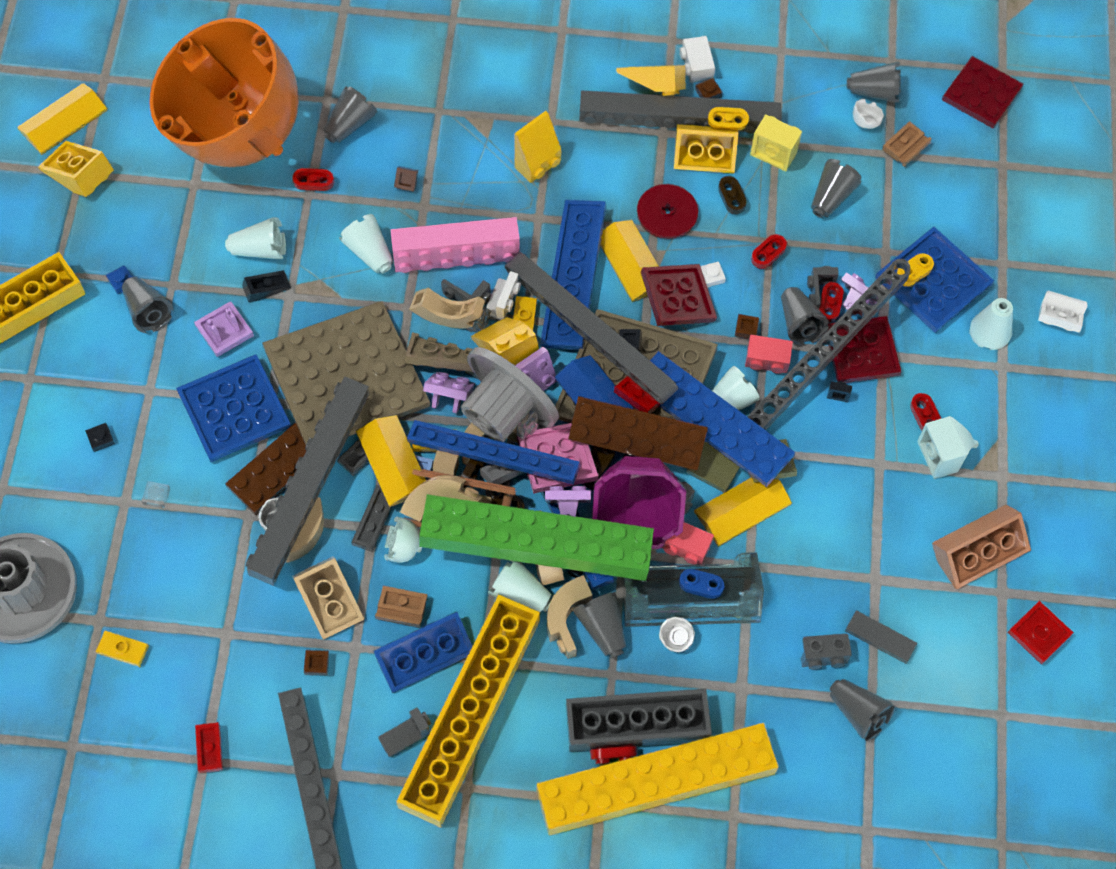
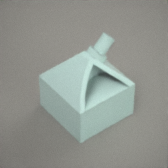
M951 416L926 423L917 441L934 479L957 473L972 448H977L979 445L978 441L973 439L971 433Z

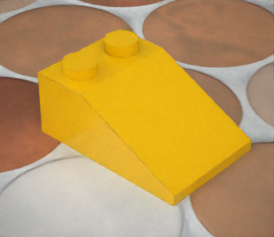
M685 65L616 68L617 73L655 92H662V95L680 94V90L686 89Z
M544 111L514 133L515 169L530 183L542 178L546 171L555 168L561 161V147L549 113Z
M65 141L38 166L40 171L73 193L85 197L92 194L95 188L114 171L102 151Z
M509 317L471 335V339L479 347L500 355L513 365H517L539 350L536 334L525 323Z

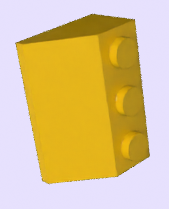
M677 124L674 169L735 173L738 130Z

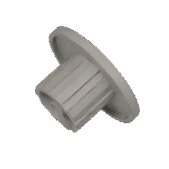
M475 347L468 354L467 362L481 383L461 405V411L484 434L496 441L504 442L525 416L530 417V422L545 428H551L557 422L559 414L553 402L519 368L500 355L485 348Z
M16 533L0 538V642L23 643L32 641L52 631L66 617L76 596L77 578L70 558L57 543L37 534Z

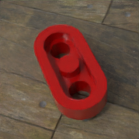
M300 168L292 176L294 186L300 190L327 191L334 185L333 174L326 169Z
M779 234L769 236L754 249L751 257L752 264L759 269L769 267L785 252L787 246L786 239Z
M829 282L823 287L819 310L827 317L829 323L837 320L844 294L842 286L835 282Z
M925 393L914 395L910 408L922 431L926 423L939 420L941 417L929 395ZM918 404L923 405L924 408H919Z
M637 746L590 750L591 760H596V764L610 763L612 758H619V761L638 756Z

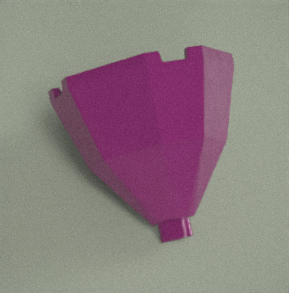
M625 456L607 469L595 483L592 519L654 528L651 549H660L665 545L666 540L673 535L678 536L683 532L686 490L676 475L659 458Z

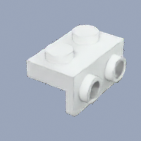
M510 271L507 280L498 279L485 309V315L502 320L506 317L507 312H511L514 295L518 294L521 283L518 282V273Z
M1047 291L1040 306L1038 321L1047 325L1062 327L1067 331L1080 333L1088 303Z

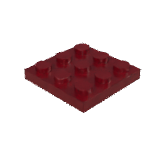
M971 56L943 95L942 101L994 129L1024 84Z
M700 264L643 267L640 271L657 326L715 322L717 319Z
M887 316L871 318L832 360L837 382L849 383L901 375L902 371ZM828 323L829 329H830L835 323ZM840 329L837 331V334L846 336L848 332ZM828 345L829 350L832 351L834 348L831 345Z

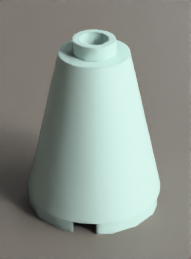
M368 214L363 216L365 220L362 222L355 220L341 232L340 235L342 237H339V239L374 272L384 274L392 268L393 259L375 216Z
M273 217L230 234L228 239L225 240L227 251L236 256L283 259L282 255L286 253V240L284 232L280 233L279 227L282 226L279 218Z
M998 298L973 318L970 324V335L979 347L997 350L1008 344L1012 336L1013 306L1011 302L1004 298Z
M735 366L726 372L712 390L737 410H742L760 400V396L751 382H747L744 378L745 375Z
M511 561L512 564L507 562L494 581L492 587L495 590L490 588L488 594L496 598L499 594L538 612L542 610L546 612L549 608L552 594L521 562Z

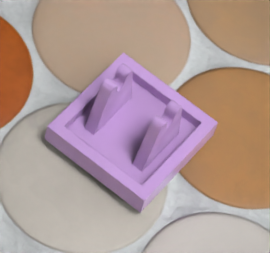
M846 272L842 281L845 287L850 290L844 302V306L848 310L868 287L865 286L864 280L855 273L851 276ZM874 299L866 300V303L870 305L877 303Z
M231 301L194 322L216 357L221 356L254 336L252 330Z
M544 347L515 365L543 391L557 382L549 352Z
M436 372L425 382L423 391L434 393L432 408L435 409L438 407L440 395L455 398L452 413H457L461 400L466 401L474 391L475 383L470 382V379L465 377H457L456 379L449 377L447 373Z
M551 486L550 491H545L546 503H558L561 515L576 517L578 503H591V490H586L585 486H573V490H564L562 486Z

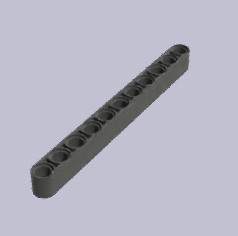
M519 252L505 265L508 273L510 271L518 273V282L657 402L663 404L678 390V386L669 376L522 252Z
M904 259L895 260L747 417L754 422H758L761 425L760 427L767 430L908 280L910 273L908 261ZM901 268L906 273L900 275L897 274L894 270ZM886 283L889 284L891 288L889 290H884L880 287V285ZM874 299L877 303L875 305H868L866 300ZM859 314L862 316V319L855 321L851 316ZM844 329L848 334L840 336L837 334V331ZM828 344L831 345L834 349L830 352H826L822 349V347ZM810 360H816L819 365L817 367H810L807 363ZM797 375H800L804 377L805 380L801 383H797L793 380V378ZM781 391H787L790 396L781 398L778 394ZM767 406H772L775 412L767 414L763 410Z

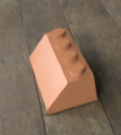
M1004 505L932 542L937 562L955 589H959L1031 551L1022 514L1008 505Z

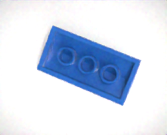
M591 355L572 360L555 376V380L575 405L578 396L634 409L627 401L614 393L615 385Z
M456 611L373 652L391 692L394 693L468 657L473 646Z

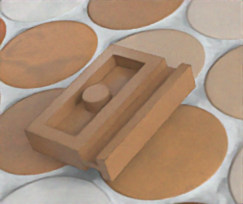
M909 121L883 145L882 150L897 162L900 161L902 166L905 167L930 144L932 138H927L923 131Z
M383 586L375 618L420 628L428 596L423 593Z

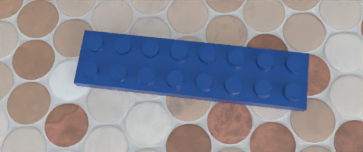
M565 200L552 278L590 310L607 205L606 201ZM546 307L540 341L541 348L583 349L584 338Z
M659 351L650 360L678 386V390L663 404H660L659 407L663 408V410L677 420L708 427L705 441L766 487L795 456V452Z

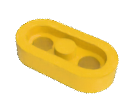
M715 107L708 114V123L714 129L742 130L749 121L748 113L741 108ZM718 117L721 121L716 122L714 118ZM735 119H740L741 123H736Z
M920 253L908 261L910 264V275L902 286H912L928 275L934 266L932 257L928 254ZM898 268L897 274L902 275L905 273L903 269Z

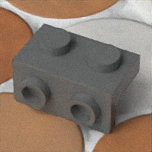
M847 633L806 636L802 639L804 649L801 657L802 667H809V669H819L824 665H831L833 668L843 667L851 657Z

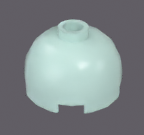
M395 517L394 522L397 523L395 527L390 526L385 543V548H389V552L384 555V558L387 561L403 563L411 560L416 552H421L422 547H419L420 531L412 521Z

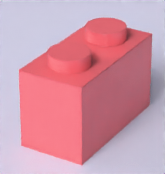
M750 335L745 367H750L753 370H769L777 374L787 373L793 341Z
M684 522L683 532L678 536L673 535L666 540L665 545L661 548L669 555L683 557L690 564L702 565L714 535Z

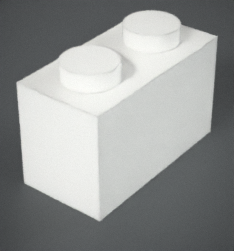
M707 36L683 39V46L680 48V58L685 61V75L689 76L690 83L714 78L715 65Z

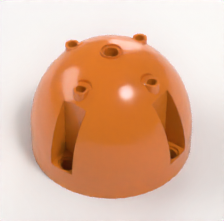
M240 18L215 20L194 29L183 37L161 62L150 91L151 116L162 135L188 156L203 163L219 167L247 166L257 163L271 154L274 156L281 155L283 152L281 145L291 133L298 113L299 94L297 80L289 60L278 44L262 27L249 20Z

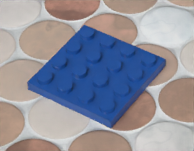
M933 226L877 272L875 278L877 279L897 259L909 261L920 253L931 256L934 261L932 271L912 286H901L894 296L936 333L992 286L994 280ZM886 283L882 284V285H884L888 290L891 288V286H890L889 284H886Z
M257 354L176 388L210 462H214L291 427V423Z

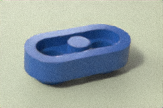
M686 569L680 575L679 585L687 593L710 599H716L723 593L724 582L717 575L695 569ZM693 577L695 581L690 582L687 578ZM713 582L717 585V587L713 588L709 585V583Z

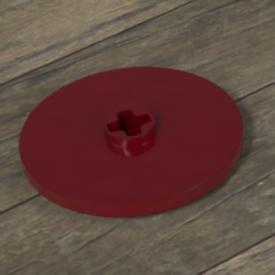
M660 184L649 188L642 194L637 205V217L641 226L651 235L663 239H673L687 234L695 226L698 218V205L695 198L686 189L673 184ZM665 209H669L670 214H666Z

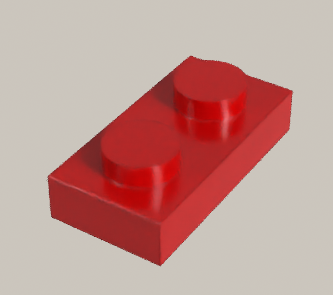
M628 376L614 388L615 394L640 411L652 413L660 406L659 402Z
M219 722L195 725L198 772L206 773L223 770Z

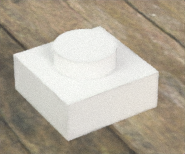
M719 261L700 266L707 288L725 283L726 278Z

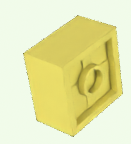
M765 114L754 133L750 155L786 172L797 154L802 131L795 126L792 127L773 116Z

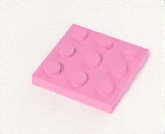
M572 423L517 434V441L520 447L580 461L581 467L574 485L598 481V474L589 445L568 439ZM527 473L533 494L549 491L551 486H562L563 488L573 486L572 484Z

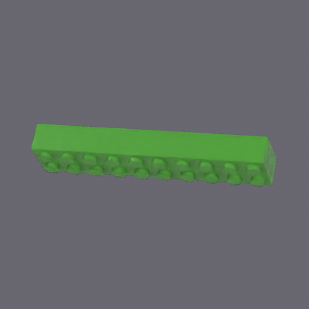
M427 494L419 535V547L646 581L649 572L654 528Z

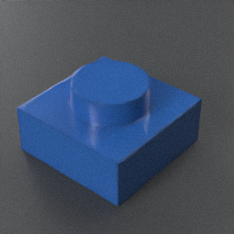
M125 265L106 275L117 295L123 292V283L132 277Z

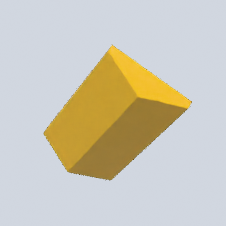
M82 83L19 125L17 129L42 155L107 111V108L93 89Z
M632 220L614 222L603 229L600 247L630 300L635 302L648 296L640 271L643 267H656L658 264Z
M397 415L374 419L356 431L389 508L404 502L414 489L426 481L425 477L412 474L413 469L421 470V467L410 443L407 441Z
M751 477L695 509L694 513L707 532L714 535L713 540L719 547L790 506L792 502L779 479L772 480L766 487L761 482H753Z

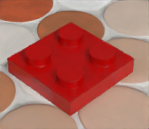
M1039 601L1007 633L1042 665L1074 632Z

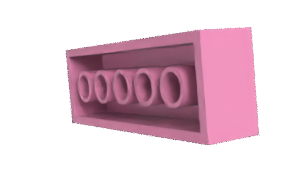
M517 217L391 229L395 272L408 273L414 270L428 271L434 268L449 269L454 266L469 267L474 264L508 263L519 253Z

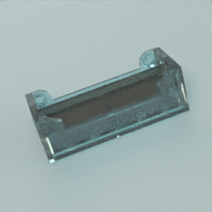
M757 552L737 555L734 559V564L649 566L646 581L622 577L625 627L661 626L666 619L674 616L686 619L691 625L761 623L764 587ZM686 569H695L721 577L724 582L722 595L716 599H710L683 591L679 585L681 573ZM693 577L687 578L690 582L695 581ZM709 583L711 587H717L715 583Z

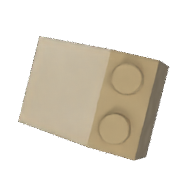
M334 556L292 576L323 640L364 620Z

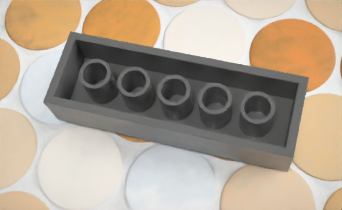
M706 688L566 699L569 752L631 746L684 744L711 737L712 734Z

